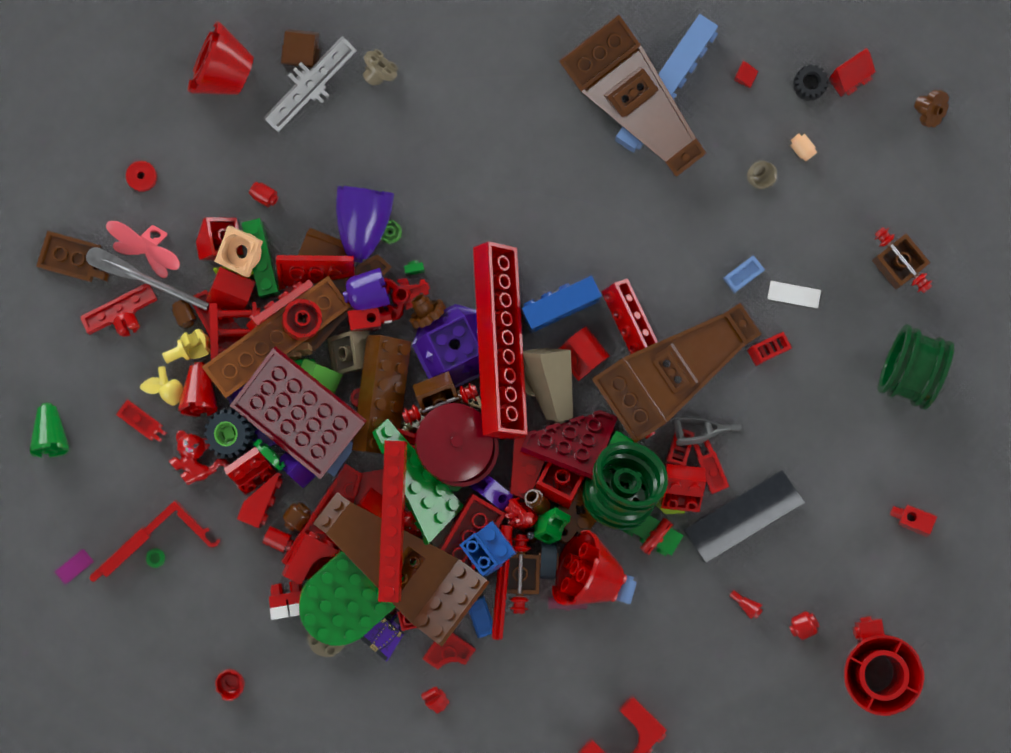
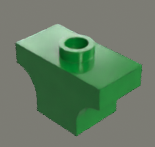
M558 508L540 515L537 522L532 526L535 528L534 537L546 544H552L560 540L563 529L570 523L571 516Z

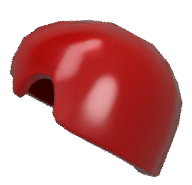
M234 669L224 670L215 680L216 692L221 695L222 700L233 701L242 694L245 688L243 676Z

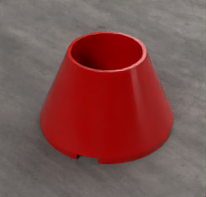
M216 21L213 25L215 27L214 31H209L192 70L194 72L193 79L189 80L187 91L192 94L238 95L248 78L254 56L221 22Z
M876 635L866 638L853 648L846 660L844 667L846 689L852 700L869 713L891 716L903 712L916 702L923 689L924 669L922 668L920 657L912 646L897 637ZM884 655L892 664L893 678L890 684L883 690L872 691L865 681V669L873 658Z

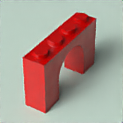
M311 531L309 534L303 532L282 575L301 585L310 567L316 560L327 556L334 557L340 550L336 549L337 545L329 540L326 543L320 541V536Z
M632 695L619 708V711L638 731V743L632 753H651L653 751L651 747L656 742L660 743L667 736L665 734L667 729ZM592 738L578 751V753H607Z

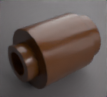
M180 300L172 304V312L179 327L188 329L195 325L194 322L197 318L190 303Z
M532 489L525 494V504L535 514L542 515L548 512L551 504L543 493Z

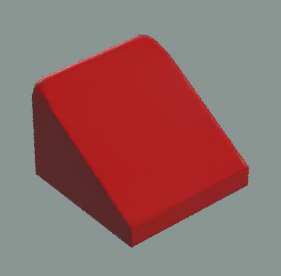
M743 61L734 81L751 88L759 71Z

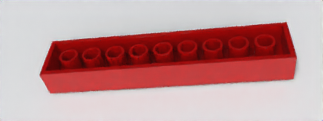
M488 241L473 247L483 436L514 439L528 435L517 248Z

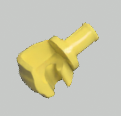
M196 329L189 335L185 332L181 339L177 340V347L163 352L162 355L167 364L181 357L188 361L207 356L211 353L210 338L201 329Z

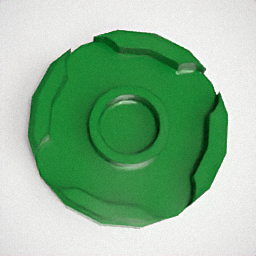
M257 439L253 443L255 447L272 465L281 471L286 464L283 461L280 463L279 456L267 444H261V439Z

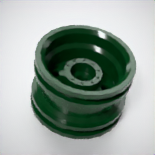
M629 441L610 444L603 449L595 461L592 470L593 479L585 478L582 485V499L589 514L602 525L615 530H632L647 520L654 506L658 504L666 492L668 485L666 468L660 458L643 445Z

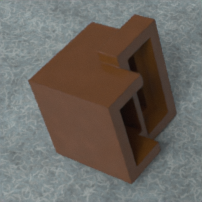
M286 30L284 33V44L282 45L281 64L299 66L298 64L302 62L306 67L312 68L320 59L321 49H318L319 32Z

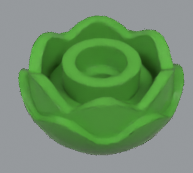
M389 220L381 240L388 244L397 242L402 235L401 226L394 220Z

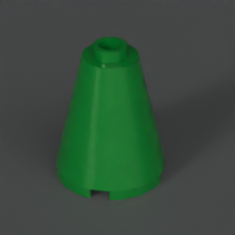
M42 403L37 408L29 449L30 455L42 458V454H48L49 458L66 455L70 450L57 406H54L53 403Z

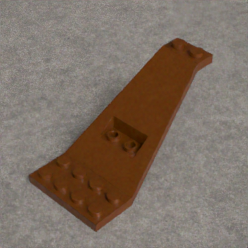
M740 302L723 314L625 356L592 378V380L632 440L637 443L666 424L746 344L762 333ZM665 360L670 361L671 365L669 367L665 366ZM676 376L681 377L680 383L675 381Z
M337 492L313 524L326 533L379 589L382 518L351 503ZM404 530L402 577L404 576V580L401 586V601L392 603L414 626L437 644L443 646L490 582L460 559L431 544L425 545L422 539Z

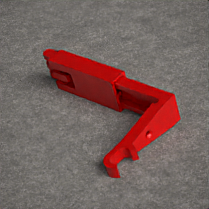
M175 499L150 524L138 530L96 569L89 579L95 582L102 575L107 578L152 536L151 533L175 510L178 511L177 515L209 547L217 546L221 539H217L214 543L210 542L205 536V533L209 531V527L203 529Z

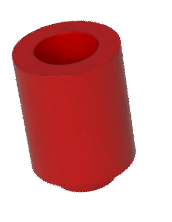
M270 526L262 543L284 553L286 550H289L294 541L291 540L292 535Z

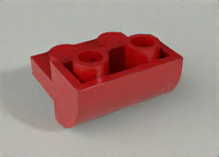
M587 326L575 333L558 348L571 350V370L578 381L582 380L610 357Z
M256 447L224 468L226 474L245 495L254 491L257 486L264 481H268L277 473L272 464Z

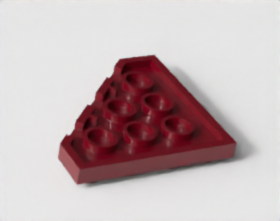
M598 410L585 417L582 415L572 418L569 422L546 426L545 429L540 431H530L524 440L521 452L593 479L592 470L595 461L603 449L607 447L618 417Z

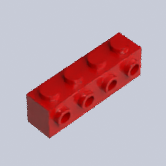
M628 278L615 282L601 291L630 354L658 342Z

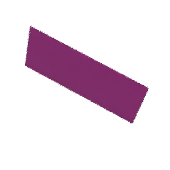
M83 548L54 572L66 585L94 561Z

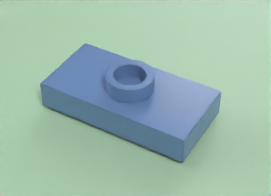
M753 255L726 275L723 280L735 294L765 271V269Z

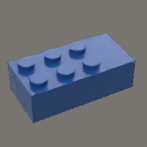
M592 275L572 285H569V283L564 284L553 294L551 291L547 292L536 302L533 299L524 303L521 314L530 333L532 334L600 302L602 295Z

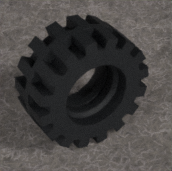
M809 64L808 66H803L793 80V89L796 90V95H800V98H805L806 101H810V99L814 101L820 98L828 87V74L823 72L824 69L822 67L818 68V65L812 66V64ZM806 76L815 77L818 80V87L814 90L806 88L803 84V79Z

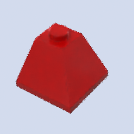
M205 217L203 219L196 240L199 260L216 259L227 227L232 226L239 229L237 218ZM242 245L237 248L238 256L243 255Z

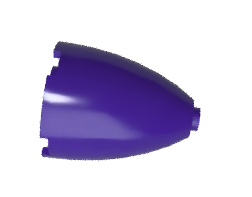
M337 186L336 217L339 235L347 256H354V262L363 263V259H368L379 244L390 219L395 193L350 186Z

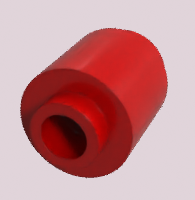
M256 181L249 190V195L252 196V199L267 208L274 206L279 198L276 190L262 182L258 183Z

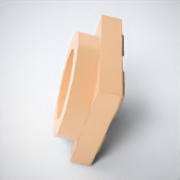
M228 226L214 262L245 277H250L252 269L260 261L263 241L250 233H245L232 226ZM240 245H244L247 248L248 253L245 258H239L237 255V248Z

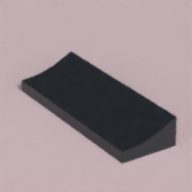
M780 470L685 528L684 531L702 561L707 563L805 502L784 471Z

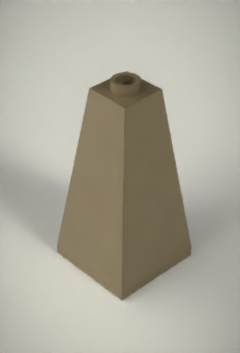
M556 348L524 350V372L546 420H552L554 424H562L566 420L572 419L571 350Z

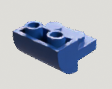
M491 521L479 532L472 534L460 544L482 577L502 567L503 563L517 553L494 521Z

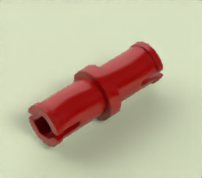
M663 518L655 530L650 531V536L639 547L640 550L649 556L657 544L662 543L663 537L673 527V524L666 518Z

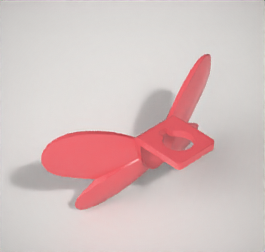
M107 222L106 229L113 237L119 240L113 244L115 251L126 255L145 254L152 269L161 278L168 276L167 269H179L180 262L177 256L171 251L158 246L167 237L165 231L151 225L139 236L121 222ZM157 232L160 234V237L152 239L150 238V233Z

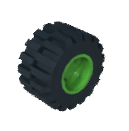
M234 409L220 410L215 412L214 416L209 417L208 421L210 423L205 424L204 427L207 428V431L204 432V436H207L205 443L210 444L208 448L210 451L215 450V455H221L222 458L242 456L251 450L250 447L254 446L253 439H257L258 434H255V431L258 429Z

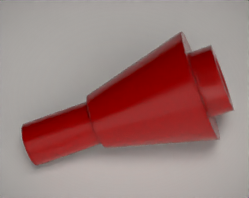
M735 590L729 595L739 603V606L751 620L753 617L757 619L763 612V609H761L763 604L743 597Z

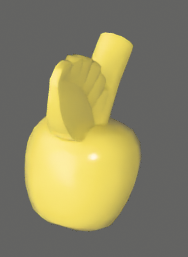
M159 366V377L148 378L140 385V389L149 394L159 393L166 403L172 406L177 405L182 396L183 386L176 379L168 381L166 367Z

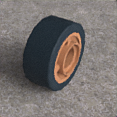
M542 542L539 552L540 579L555 580L559 558L557 543L546 544Z

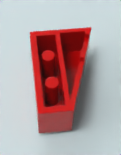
M526 436L514 438L510 490L512 495L522 499L525 498V494L529 490L534 488L545 462L542 459L521 452Z

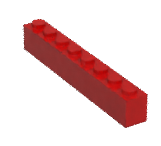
M385 440L378 602L401 601L407 462L406 441Z

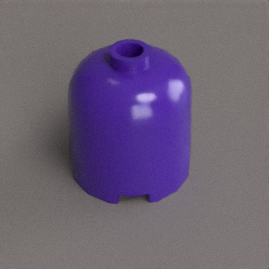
M380 268L353 276L347 280L346 291L343 292L345 302H350L354 310L372 309L391 304L385 287L382 288L386 284Z

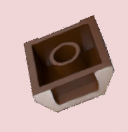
M309 228L298 254L347 256L340 239Z

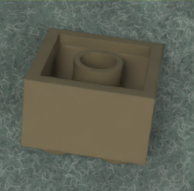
M369 330L349 331L327 338L332 370L341 374L362 372Z

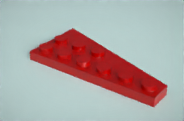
M346 463L343 465L311 514L310 519L281 560L282 563L287 564L303 532L309 534L311 531L319 535V540L324 543L327 540L333 542L326 533L313 523L337 492L351 503H354L362 476L360 472ZM327 556L316 560L310 567L306 578L310 579L333 557Z

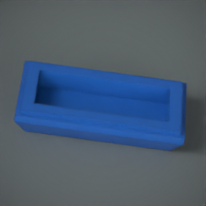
M483 595L478 597L469 610L478 639L492 634L493 621Z

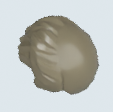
M763 160L757 161L749 168L747 180L757 189L769 188L777 180V169L772 163Z

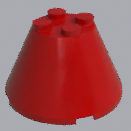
M582 530L580 532L582 534L578 537L573 536L568 541L558 558L555 586L552 585L553 597L557 603L563 606L614 602L618 597L621 586L627 580V575L624 574L622 566L597 535L589 530Z

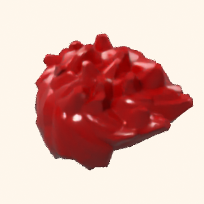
M519 497L509 499V504L504 509L506 511L505 518L507 520L510 519L508 524L515 528H531L537 522L539 516H536L524 502H519Z

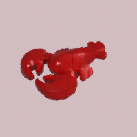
M384 278L386 285L382 286V288L385 287L388 295L391 289L393 290L391 300L397 305V307L391 304L386 305L391 312L392 321H396L403 316L405 304L406 310L412 308L411 301L421 293L426 296L430 294L429 290L431 288L425 279H421L419 285H410L407 278L398 279L397 282L400 284L398 286L393 280ZM383 306L379 307L380 312H388Z

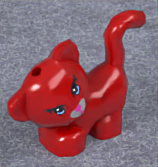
M182 430L177 432V451L181 458L173 457L169 462L175 470L182 469L184 471L180 476L187 485L205 480L216 472L220 466L225 468L231 464L227 459L217 458L209 467L199 463L197 459L210 446V444L205 443L206 438H201L192 433L187 434Z

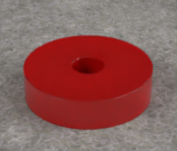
M136 161L127 168L126 181L134 190L145 192L155 186L157 172L149 162ZM141 173H144L143 179H139Z

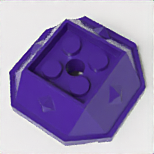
M454 304L446 308L444 314L439 319L434 320L428 326L418 328L412 346L428 379L449 371L454 386L457 389L480 377L477 314L475 309ZM454 340L460 342V348L457 350H452L449 347L450 343Z

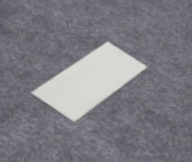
M770 281L768 299L818 308L821 290Z

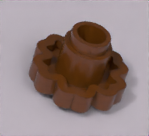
M933 90L928 96H919L916 99L914 108L918 113L922 114L920 122L923 126L935 128L941 123L942 118L946 116L949 108L947 92Z
M420 294L411 301L415 312L411 315L412 318L409 319V322L415 329L428 326L444 314L446 306L441 299L430 301L424 294Z

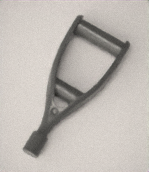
M677 417L671 421L674 425L677 445L702 443L713 436L729 430L731 432L741 431L740 423L721 425L698 417ZM681 424L702 425L705 428L706 434L698 437L684 438Z

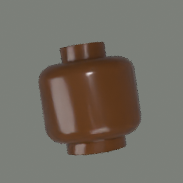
M301 502L291 504L283 514L284 526L292 532L294 530L301 531L311 517L310 508Z

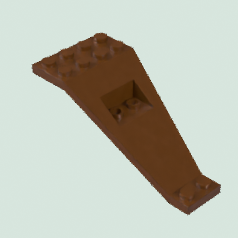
M619 14L558 60L579 91L660 157L675 177L707 154L690 129L643 47ZM639 83L643 85L641 90L637 89ZM623 95H627L628 97L626 102L622 101Z

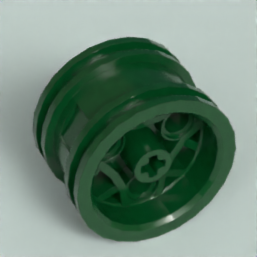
M904 325L893 341L885 359L878 381V392L881 394L887 392V396L891 398L895 395L909 400L912 406H919L920 409L927 410L937 398L945 382L953 359L954 343L949 340L945 342V339L941 337L936 339L921 334L920 329L914 328L912 330V326Z

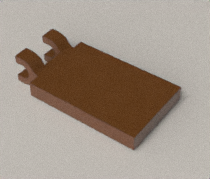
M47 231L36 267L91 283L93 277L108 282L110 274L91 266L86 260L87 252L91 248L98 247L102 249L103 246Z

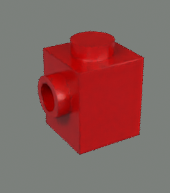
M871 616L861 617L860 621L855 622V627H853L855 639L861 642L872 636L885 635L882 619H872Z

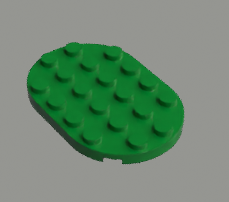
M341 550L304 585L299 597V616L305 629L316 640L328 645L342 646L359 640L396 606L392 602H378L379 589Z

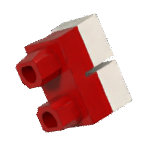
M294 581L289 582L291 593L285 594L282 583L271 585V596H269L271 620L299 615V597L303 589L302 584L300 585Z

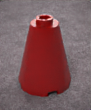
M195 362L189 367L178 406V411H181L183 415L201 417V413H207V416H212L218 410L213 384L202 368L205 365L203 362Z

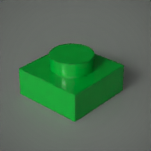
M418 260L410 261L408 265L404 266L406 276L425 273L423 262L419 263Z

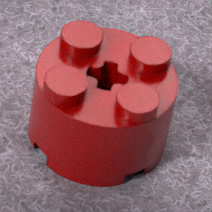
M296 299L290 302L282 316L284 331L288 336L298 341L312 338L318 332L322 323L320 308L315 302L307 299ZM298 316H300L301 318H303V317L305 316V317H306L305 323H303V322H300V323H299V322H298V319H299Z

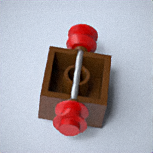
M882 227L875 233L876 238L874 240L879 239L881 242L879 247L887 245V248L876 256L872 262L895 290L913 278L911 286L917 285L919 288L917 293L920 291L925 293L932 287L930 283L933 280L928 281L926 279L927 273L919 275V272L931 262L907 233L893 242L895 234L890 235L888 233L889 227L887 229Z
M448 371L414 384L413 388L420 408L418 409L413 404L411 410L404 408L405 412L402 415L405 423H410L412 426V421L417 420L420 423L421 415L425 417L427 413L438 406L448 403L461 404L462 399L463 402L469 404V399L473 398L477 401L475 397L479 395L475 385L471 386L470 383L468 388L464 389L461 386L460 394L457 393Z
M516 534V538H512L515 541L513 548L519 552L509 560L507 593L516 594V596L510 599L513 602V607L509 609L513 610L514 614H525V610H529L525 607V603L529 599L521 596L523 594H539L540 555L525 554V552L531 549L527 546V542L530 540L527 539V535Z

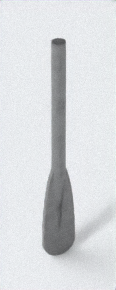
M94 247L87 252L86 260L91 266L120 277L139 280L206 311L209 309V303L140 273L132 265L103 249Z

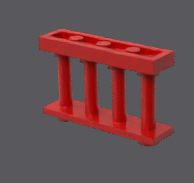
M252 302V310H221V308L217 309V303H209L211 360L227 349L218 347V339H222V337H244L251 332L249 329L218 328V320H221V318L250 317L256 311H260V308H256V302Z

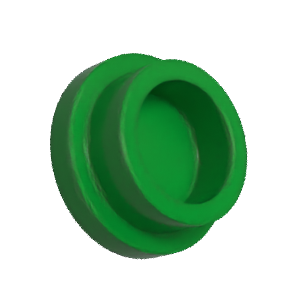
M154 548L146 554V562L150 567L158 568L165 562L166 557L161 549Z

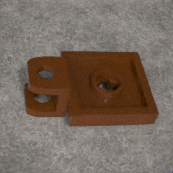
M582 487L569 509L562 505L558 507L559 510L571 516L570 523L563 529L566 536L562 535L558 541L561 544H566L576 532L580 535L582 530H590L596 522L583 503ZM582 505L585 514H576L577 509L575 507Z

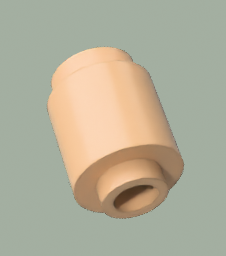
M798 133L790 140L792 142L790 147L805 162L817 153L815 145L805 133L802 136Z

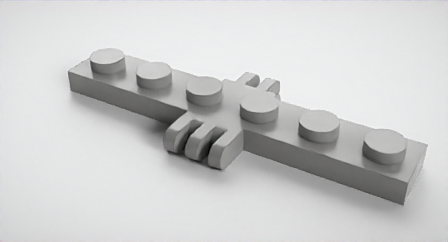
M342 36L310 70L300 62L298 65L303 71L300 72L295 67L293 71L298 76L295 78L292 73L288 74L296 84L267 113L264 119L279 132L310 99L313 101L318 99L323 103L324 100L320 95L323 94L326 98L330 96L325 91L327 87L324 84L357 50Z

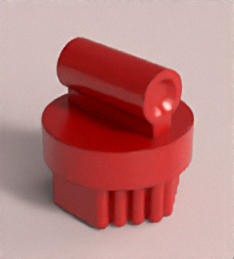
M436 686L421 694L425 705L436 714L445 710L449 704L446 694Z

